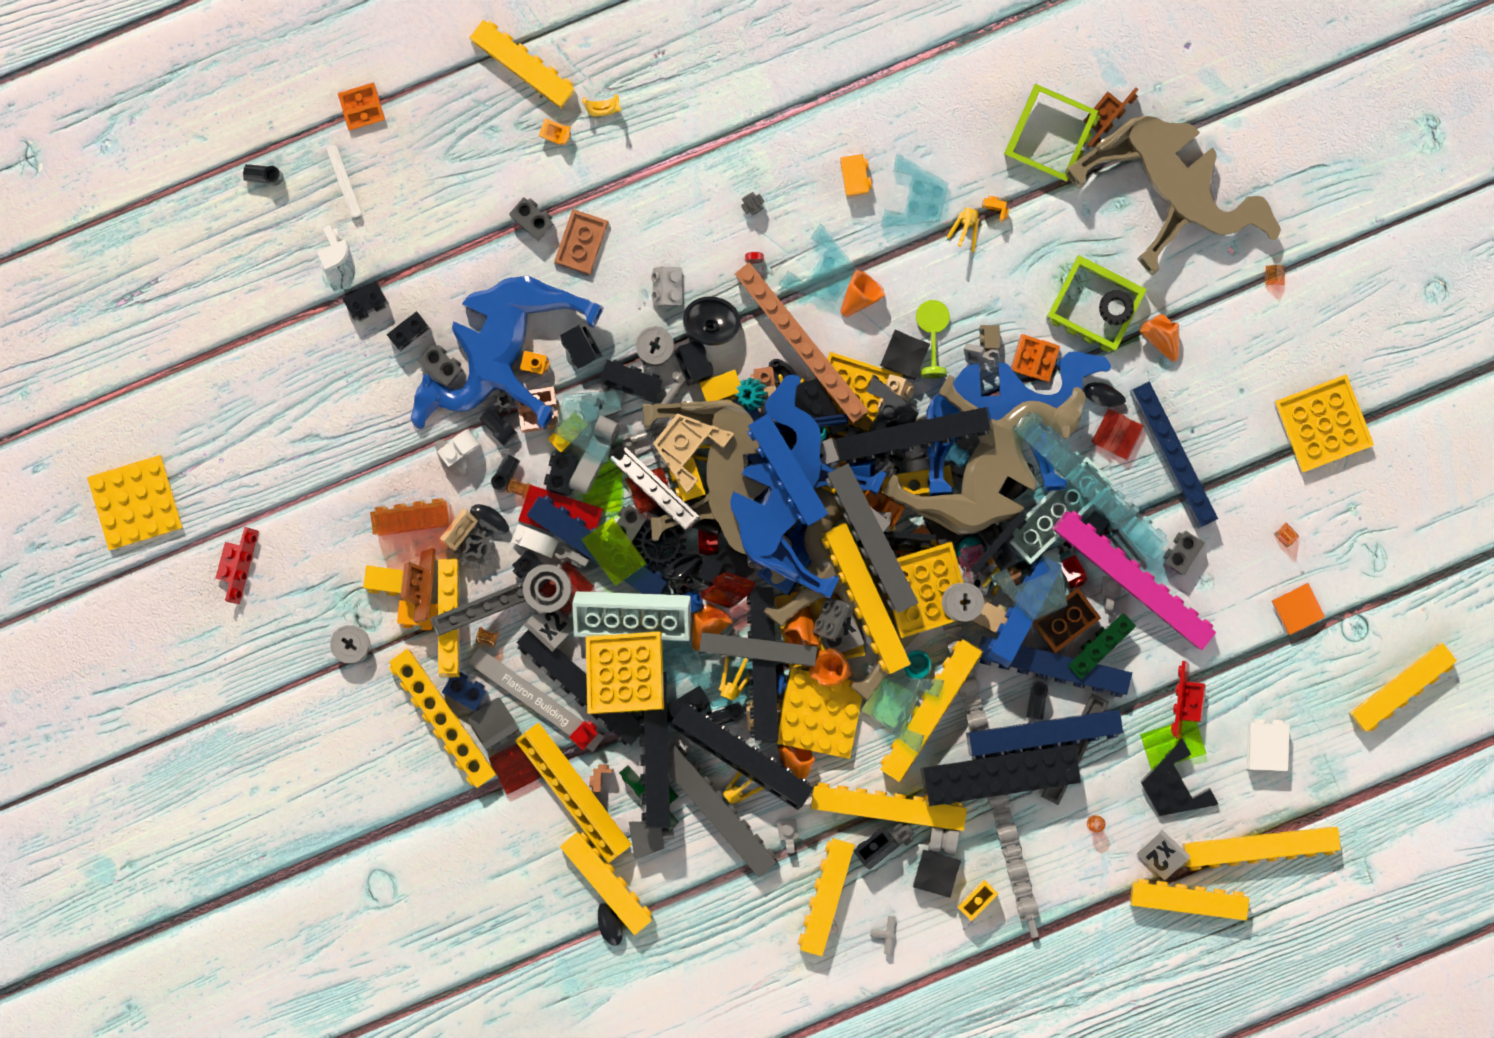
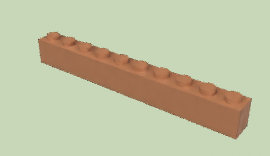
M750 262L735 273L737 279L854 425L869 414L867 408Z

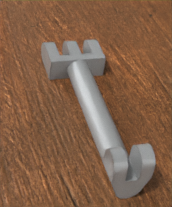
M673 372L672 379L676 383L660 404H670L685 384L686 380L679 372ZM655 420V421L652 423V425L650 426V428H645V427H644V430H645V431L651 430L652 427L655 425V423H656L657 420Z
M668 425L633 436L629 434L622 436L625 447L633 446L634 443L660 435Z

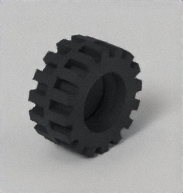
M1121 290L1107 292L1099 304L1100 316L1110 325L1118 326L1124 324L1131 318L1134 311V303L1131 296ZM1113 300L1121 301L1125 306L1124 312L1120 315L1111 314L1108 310L1109 303Z

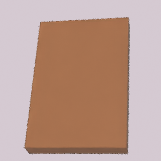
M572 209L554 264L591 275L609 221Z

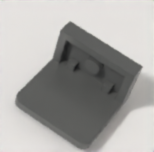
M827 598L823 604L821 614L815 622L813 633L834 642L850 608V604L837 599Z
M500 698L494 699L468 717L469 722L482 740V745L486 750L489 748L492 751L502 745L500 741L505 738L510 740L518 735L516 731L520 729Z

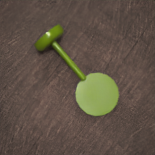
M937 300L925 301L916 312L918 326L923 331L931 333L932 366L921 370V377L926 379H940L948 376L946 368L936 366V333L941 332L947 327L950 314L946 305Z

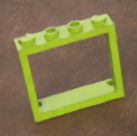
M1035 83L1004 154L1064 181H1068L1065 173L1063 174L1013 151L1039 92L1090 113L1067 168L1075 164L1076 160L1082 158L1084 151L1081 149L1084 143L1088 144L1092 133L1089 131L1092 125L1096 126L1100 118L1097 115L1098 110Z
M1078 255L1046 318L1049 319V323L1053 324V326L1059 327L1061 325L1066 328L1065 331L1074 336L1078 334L1083 337V341L1092 345L1093 343L1100 345V349L1108 353L1111 351L1115 352L1147 289ZM1078 267L1136 295L1133 302V314L1127 322L1122 324L1114 342L1055 314Z

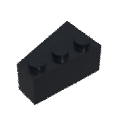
M608 359L600 378L601 385L656 403L663 381L659 379L660 376L649 372V375L642 373L640 368L634 366L629 368L620 361Z

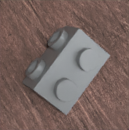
M664 266L653 268L651 275L653 282V292L651 295L653 306H682V268Z

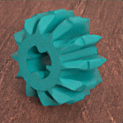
M754 378L740 381L741 385L736 387L739 393L735 394V396L739 397L737 403L742 404L744 409H749L750 411L763 407L762 403L767 401L764 396L768 394V392L764 391L766 385L761 384V380Z

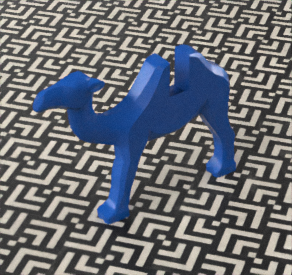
M529 275L511 277L500 281L490 289L474 292L463 301L462 305L465 308L487 317L480 333L453 321L452 331L468 357L469 375L467 382L462 389L452 390L432 380L429 375L424 374L414 396V406L411 414V421L416 428H424L425 421L438 407L454 412H467L476 408L496 389L507 392L516 401L533 410L537 415L538 427L544 430L547 428L555 409L534 397L516 378L511 368L518 359L525 341L528 314L560 309L574 310L584 314L588 325L594 328L604 307L600 304L592 303L588 299L549 286Z
M1076 351L1068 352L1057 362V365L1060 367L1062 387L1058 393L1052 395L1039 394L1028 389L1008 364L998 362L1000 396L981 397L979 364H971L965 367L955 379L954 387L965 400L977 408L989 407L991 419L1000 420L1013 408L1026 401H1040L1058 408L1072 395V390L1075 387L1082 389L1084 377L1101 371L1108 372L1111 365L1104 356ZM937 393L926 410V417L931 419L959 413L960 411ZM1040 423L1031 424L1026 429L1023 438L1028 442L1039 465L1041 477L1044 481V491L1067 489V480L1059 477L1052 466L1050 449L1045 438L1046 426ZM958 437L951 438L950 443L940 444L939 441L932 442L931 447H927L930 466V496L952 495L953 493L952 486L943 479V465L951 446L956 443Z
M787 375L767 399L764 416L769 414L773 421L789 426L795 431L797 440L791 452L812 487L829 486L826 481L829 478L827 473L835 469L829 468L820 461L821 433L819 426L809 414L795 406L796 387L801 382V378L798 375ZM769 463L747 466L741 475L769 487L762 504L733 491L730 506L739 523L743 549L752 562L769 568L793 582L805 585L814 592L821 593L830 599L839 577L834 575L827 579H821L811 574L803 567L793 549L782 536L798 520L797 514L799 512L796 507L792 508L787 500L789 495L786 490L782 492L778 486L777 481L779 478L776 473L771 474L767 467ZM883 471L872 477L854 474L861 489L864 491L869 490L877 495L886 475Z

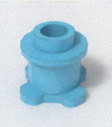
M954 443L945 460L957 463L958 467L966 466L971 457L969 455L970 451H965L960 448L959 444Z

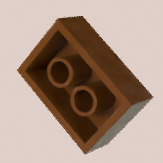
M1075 588L1034 619L1032 626L1051 651L1056 653L1095 624L1101 617L1081 590Z

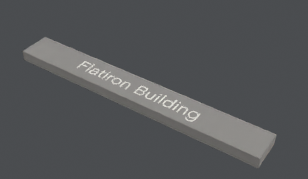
M480 647L468 663L568 735H571L583 722ZM599 733L588 744L587 748L594 752L604 736Z

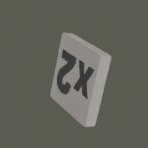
M850 609L834 642L820 636L825 650L833 648L840 653L865 644Z
M559 611L543 612L542 614L537 612L524 625L552 652L574 630V625Z
M1163 830L1137 852V855L1164 880L1190 858V855Z

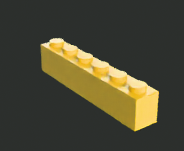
M482 20L469 37L471 42L562 110L575 93L574 84L567 78L563 80L557 76L559 73L551 66L549 68L544 66V61L538 56L534 55L532 57L528 54L529 50L520 43L516 45L508 33L504 32L502 34L497 30L498 26L489 20L487 23L485 20Z
M457 559L438 560V615L459 607V562ZM460 628L438 636V674L440 678L460 677Z
M1438 643L1349 712L1350 716L1362 731L1367 732L1369 730V732H1372L1379 726V721L1382 719L1387 720L1393 716V711L1397 707L1403 708L1409 703L1408 699L1410 697L1420 695L1424 691L1423 687L1428 683L1430 685L1434 684L1440 679L1438 676L1441 673L1451 671L1455 667L1453 664L1457 660L1444 643Z
M577 831L560 848L628 929L636 935L652 921V912L646 905L642 907L638 902L640 900L638 895L634 891L630 893L626 888L628 885L621 876L617 877L613 873L615 868L611 863H605L602 860V854L596 847L592 848L588 843L590 841L589 837L584 832L580 833Z
M833 837L831 841H827L825 852H828L826 860L822 859L819 868L822 871L821 878H816L814 889H817L815 897L811 896L808 906L811 908L810 915L805 916L803 923L806 929L804 934L800 933L797 943L801 945L800 950L823 956L855 844Z
M1138 878L1137 882L1132 881L1129 904L1132 906L1247 921L1250 897L1245 896V892L1233 891V894H1226L1224 889L1214 888V892L1206 891L1207 887L1195 886V889H1188L1185 884L1176 883V886L1173 887L1168 886V882L1157 881L1156 884H1150L1149 880Z

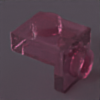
M979 544L960 549L961 556L958 557L960 567H964L966 572H970V568L985 553L983 545Z

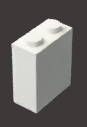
M1254 719L1253 723H1248L1247 769L1288 771L1290 725L1284 724V720H1273V724H1265V720Z

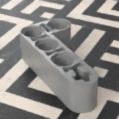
M604 416L598 418L594 427V436L570 480L569 487L586 495L589 493L618 437L619 423Z

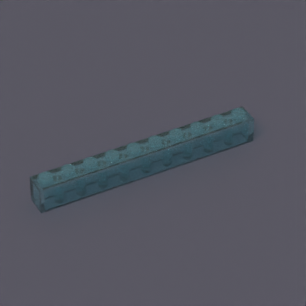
M1027 412L1012 430L1148 557L1155 559L1169 543L1165 538L1167 535L1159 528L1156 530L1152 526L1153 522L1144 515L1142 517L1138 513L1139 508L1133 503L1128 504L1124 500L1126 496L1119 490L1115 492L1110 487L1112 483L1105 477L1100 478L1097 475L1099 471L1093 465L1084 463L1083 460L1085 458L1077 451L1074 453L1069 448L1071 445L1062 438L1060 440L1056 436L1057 432L1050 425L1046 427L1042 423L1043 419L1036 412L1033 414Z

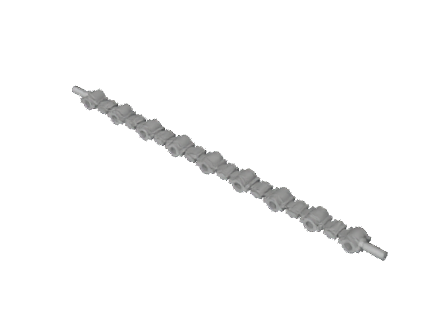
M960 621L943 626L945 636H950V639L946 640L950 658L954 654L952 649L956 642H961L962 639H965V636L960 637L959 633H963ZM971 673L959 690L961 697L966 696V699L963 700L965 711H970V714L966 715L970 732L989 729L985 710H979V708L983 707L980 696L976 697L975 693L980 692L975 673ZM993 753L986 754V758L994 756ZM1008 794L987 797L990 808H996L993 816L995 823H1000V826H996L1000 845H1006L1003 853L1005 860H1010V863L1006 864L1010 883H1016V886H1013L1015 898L1020 897V900L1016 901L1020 920H1027L1031 938L1038 937L1039 934L1034 918L1040 916L1035 897H1029L1033 893L1030 882H1025V880L1030 879L1025 859H1019V857H1022L1020 845L1016 846L1015 844L1020 842L1015 822H1009L1010 819H1013L1010 808L1005 807V805L1010 804Z

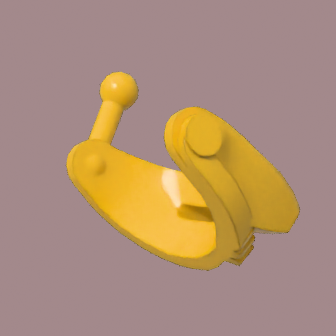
M614 94L613 98L605 101H589L586 97L582 98L587 112L593 117L613 115L615 112L619 113L621 111L619 95Z

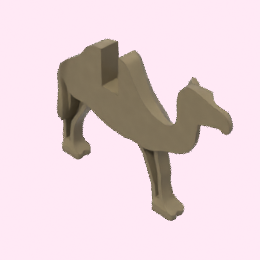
M1141 116L1130 118L1117 131L1099 142L1092 151L1068 167L1065 174L1080 189L1086 183L1087 171L1100 163L1141 159L1143 169L1151 186L1169 204L1166 219L1155 240L1137 258L1150 275H1154L1159 271L1158 256L1161 251L1175 238L1181 227L1188 223H1195L1219 235L1233 234L1248 224H1252L1266 233L1270 240L1278 238L1281 228L1264 197L1247 196L1236 209L1230 212H1224L1217 207L1210 191V180L1217 158L1213 147L1188 168L1176 155L1179 150L1200 133L1193 125L1188 123H1169L1156 117Z
M949 374L938 395L945 398L948 403L960 412L978 409L955 390L954 376ZM1075 387L1072 390V395L1058 408L1040 401H1026L1013 408L1002 419H991L993 429L988 430V435L978 436L980 444L974 449L966 465L961 494L939 496L914 495L902 489L898 476L893 474L882 495L913 509L917 514L941 524L957 535L974 534L997 522L1014 520L1020 511L1023 512L1025 507L999 494V491L1007 476L1035 491L1037 482L1022 451V442L1026 429L1031 424L1040 423L1067 439L1072 433L1076 432L1079 426L1086 395L1081 388Z
M729 399L708 402L683 401L676 404H643L645 428H650L652 423L659 418H674L676 414H680L701 421V423L734 433V437L724 449L714 441L712 442L707 461V485L710 493L701 501L689 507L700 516V520L715 519L719 523L729 545L734 550L747 555L740 539L739 523L731 510L730 499L734 491L754 500L768 488L741 475L748 466L747 455L759 454L757 450L759 447L756 440L752 441L746 432L749 430L748 425L754 422L749 413ZM669 515L651 518L652 541H658L663 531L679 524ZM784 533L782 536L792 548L791 541L788 539L787 534ZM771 570L773 574L771 581L774 584H778L786 579L784 576Z
M822 487L813 488L827 510L828 515L806 528L803 540L804 547L816 569L817 577L821 579H827L834 575L838 577L839 569L837 566L834 567L830 560L832 554L829 548L826 549L822 542V538H824L822 533L830 530L842 518L846 510L844 506L839 507L834 497L836 494ZM860 553L898 635L894 617L887 602V593L883 594L878 584L882 581L877 575L874 576L870 565H872L870 558L866 559L864 554ZM839 579L832 595H835L838 600L850 604L849 609L854 612L856 606L853 601L850 602L846 594L848 589L845 583L842 584ZM805 587L782 608H766L764 613L777 625L783 627L786 621L792 618L798 611L825 596ZM919 633L899 638L904 650L915 640ZM878 654L874 667L865 680L851 682L849 685L866 701L870 699L873 691L877 690L887 675L886 671L883 672L878 664V661H880Z

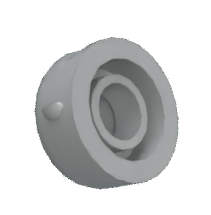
M552 564L537 566L524 579V598L533 609L538 611V614L558 611L571 598V579L560 564L557 566ZM545 579H551L557 587L556 593L550 598L544 597L539 590L541 582Z

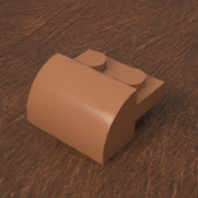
M554 387L528 390L534 397L555 409L546 429L559 428L558 407ZM517 401L522 433L544 430L538 427L536 413Z

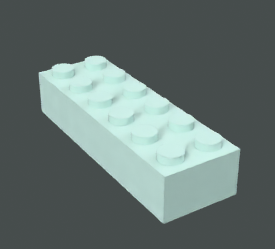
M1087 456L1063 478L1067 480V489L1049 491L1026 514L1028 516L1025 519L1027 521L1026 525L1021 530L1017 528L1013 533L1015 537L1009 545L1028 565L1038 558L1059 537L1052 528L1066 511L1071 513L1075 511L1081 516L1113 485L1107 476Z
M578 591L575 593L572 603L574 636L590 637L662 632V640L689 641L692 630L691 596Z

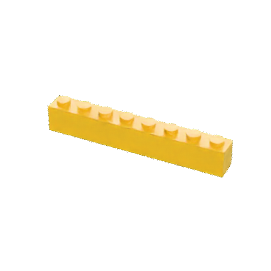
M840 524L822 533L824 537L822 542L825 548H829L832 554L830 560L834 567H838L840 572L838 577L841 583H845L848 589L846 591L847 597L850 602H854L856 606L854 612L858 619H862L864 624L862 629L865 635L869 636L872 641L870 644L871 649L880 658L878 664L881 670L891 674L910 665L911 663L847 524Z
M962 639L961 642H956L952 649L954 654L951 658L947 657L942 665L944 668L942 673L936 674L931 682L934 684L930 691L927 689L921 698L924 700L920 707H915L911 713V716H913L910 723L906 722L902 727V736L900 739L896 738L890 748L893 750L890 755L886 754L880 762L883 765L880 770L898 782H901L984 652L965 639Z
M539 722L515 740L608 863L632 845Z
M818 782V786L814 785L811 809L964 831L967 808L963 807V803L955 802L951 805L926 806L925 797L914 796L913 799H906L904 794L895 793L894 797L886 796L887 792L876 790L875 794L867 793L868 789L856 788V791L848 790V786L837 785V788H830V784Z
M1336 826L1182 843L1183 850L1190 855L1189 860L1184 863L1185 867H1190V870H1200L1204 865H1209V868L1221 867L1222 863L1236 866L1240 865V861L1254 864L1259 863V859H1267V862L1278 861V857L1286 856V860L1297 859V855L1305 854V857H1316V853L1324 852V855H1334L1336 851L1341 850L1339 830Z

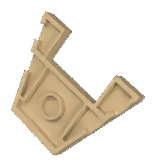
M676 414L653 445L679 484L688 494L698 482V478L683 468L707 437L724 449L734 437V433Z

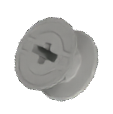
M657 326L648 327L637 337V354L648 365H663L673 356V338L664 328ZM656 339H660L658 342L660 349H655L654 354H651L652 346L650 344H655Z
M952 584L943 594V610L953 620L971 621L978 617L983 610V594L973 584ZM960 600H966V604L960 605Z
M345 625L333 633L330 640V649L337 660L344 663H357L367 656L370 650V639L362 628L354 625ZM344 639H347L348 641L353 640V643H352V644H353L354 646H356L357 649H356V650H354L353 648L347 649L348 644L345 643L343 640H344Z

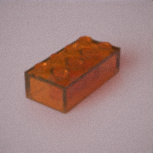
M443 498L432 499V503L428 504L424 501L413 502V506H407L405 503L393 505V509H388L386 506L375 507V511L370 512L372 531L375 536L447 527L453 522L450 503Z

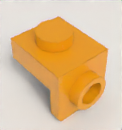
M544 119L538 137L557 145H565L570 139L571 127L561 125L550 119Z
M988 196V198L983 199L982 208L1000 211L999 223H1002L1004 218H1008L1009 208L1006 207L1007 202L999 201V197Z

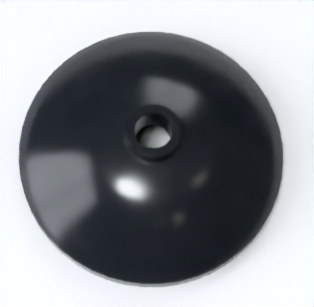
M713 296L701 297L692 301L686 307L683 314V326L686 333L696 342L717 346L731 341L737 335L740 328V316L736 308L722 298Z

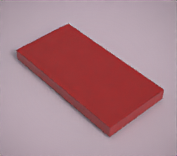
M530 484L518 521L547 530L527 516V513L538 497L547 495L555 501L553 503L558 508L563 506L568 509L571 517L576 519L578 516L586 522L585 526L590 530L593 527L597 529L603 511L602 508Z

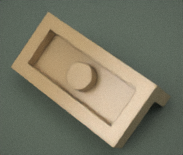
M463 508L441 536V543L456 551L478 520Z

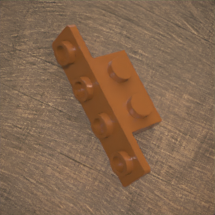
M1135 87L1123 103L1108 91L1093 109L1098 110L1097 115L1100 118L1096 126L1092 125L1091 127L1097 134L1086 146L1087 150L1091 147L1095 148L1102 139L1099 137L1102 133L1105 132L1107 134L1114 126L1112 121L1115 118L1120 119L1126 112L1124 107L1127 103L1131 105L1136 100L1138 88ZM1089 113V114L1087 115V117L1083 120V122H1084L1085 124H1086L1087 121H1088V118H1089V116H1090V113Z
M434 548L421 552L419 565L411 562L404 563L400 599L415 605V623L429 619L434 563L436 560V549Z

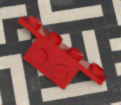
M244 527L240 545L229 542L224 544L215 579L230 582L225 598L226 602L240 604L258 539V530Z
M1182 661V665L1178 667V677H1180L1179 685H1176V696H1178V699L1173 708V714L1176 716L1175 722H1172L1171 734L1176 739H1181L1183 721L1202 723L1206 684L1188 682L1190 665L1187 661Z

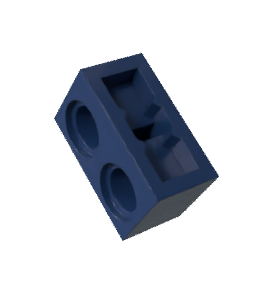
M460 672V677H450L441 693L471 710L477 711L488 692L484 689L485 685L476 680L472 683L467 680L469 676ZM455 680L462 682V688L459 691H455L452 688V683ZM472 689L479 692V697L475 701L469 698V692Z

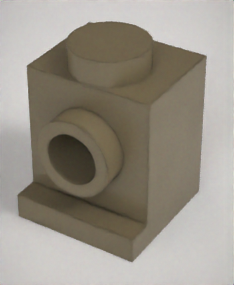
M980 325L979 331H983V334H980V345H983L985 352L999 350L1000 325Z

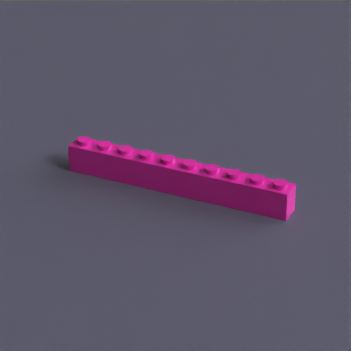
M1066 511L1052 528L1054 532L1197 649H1204L1216 634V631L1212 629L1213 624L1206 619L1202 621L1197 617L1199 613L1193 608H1186L1183 605L1184 601L1177 595L1173 597L1169 594L1170 589L1164 584L1158 585L1154 581L1155 577L1148 571L1145 573L1139 569L1141 566L1133 559L1129 561L1125 557L1126 553L1118 547L1116 549L1110 545L1111 541L1104 535L1100 537L1096 534L1097 529L1089 523L1085 525L1081 521L1082 517L1075 511L1072 513Z

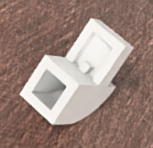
M330 225L323 229L331 246L317 252L327 272L343 264L349 253L348 242L345 239L339 242L338 240L341 237L336 228L333 229Z
M467 429L454 437L452 441L437 452L447 466L450 467L463 456L469 455L481 444L471 431Z
M519 524L511 542L550 558H552L559 541Z

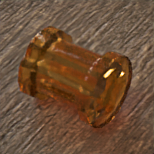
M512 477L507 493H514L525 499L530 483H523Z
M480 627L475 643L479 644L481 642L491 645V648H495L499 632L496 631L494 633Z
M1098 815L1090 816L1086 823L1087 828L1094 833L1102 832L1106 825L1105 820ZM1095 819L1101 822V825H1098L1097 829H1095L1094 826H1091V823L1095 822Z

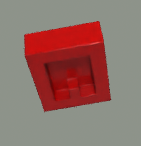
M698 530L699 554H717L718 537Z
M1076 555L1058 563L1062 566L1061 571L1071 589L1082 586L1088 580L1086 572Z
M584 720L569 738L584 750L599 734L596 731L598 727L591 720L588 723Z

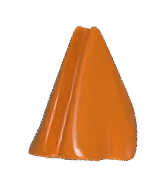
M856 270L848 285L840 313L847 318L878 302L885 296L883 287L866 272Z
M1160 314L1152 320L1146 321L1140 327L1139 332L1170 361L1175 362L1179 358L1180 337L1178 323H1172L1165 315Z
M707 603L699 612H694L692 618V648L695 651H700L702 632L712 634L723 632L733 622L730 619V615L711 603Z
M808 605L787 621L782 632L786 637V643L820 647L817 634L813 633L815 625Z
M828 648L825 651L818 650L815 667H809L810 677L817 679L819 684L823 686L839 685L853 676L846 657L833 648Z
M778 745L777 750L783 767L792 770L799 779H806L815 763L812 751Z

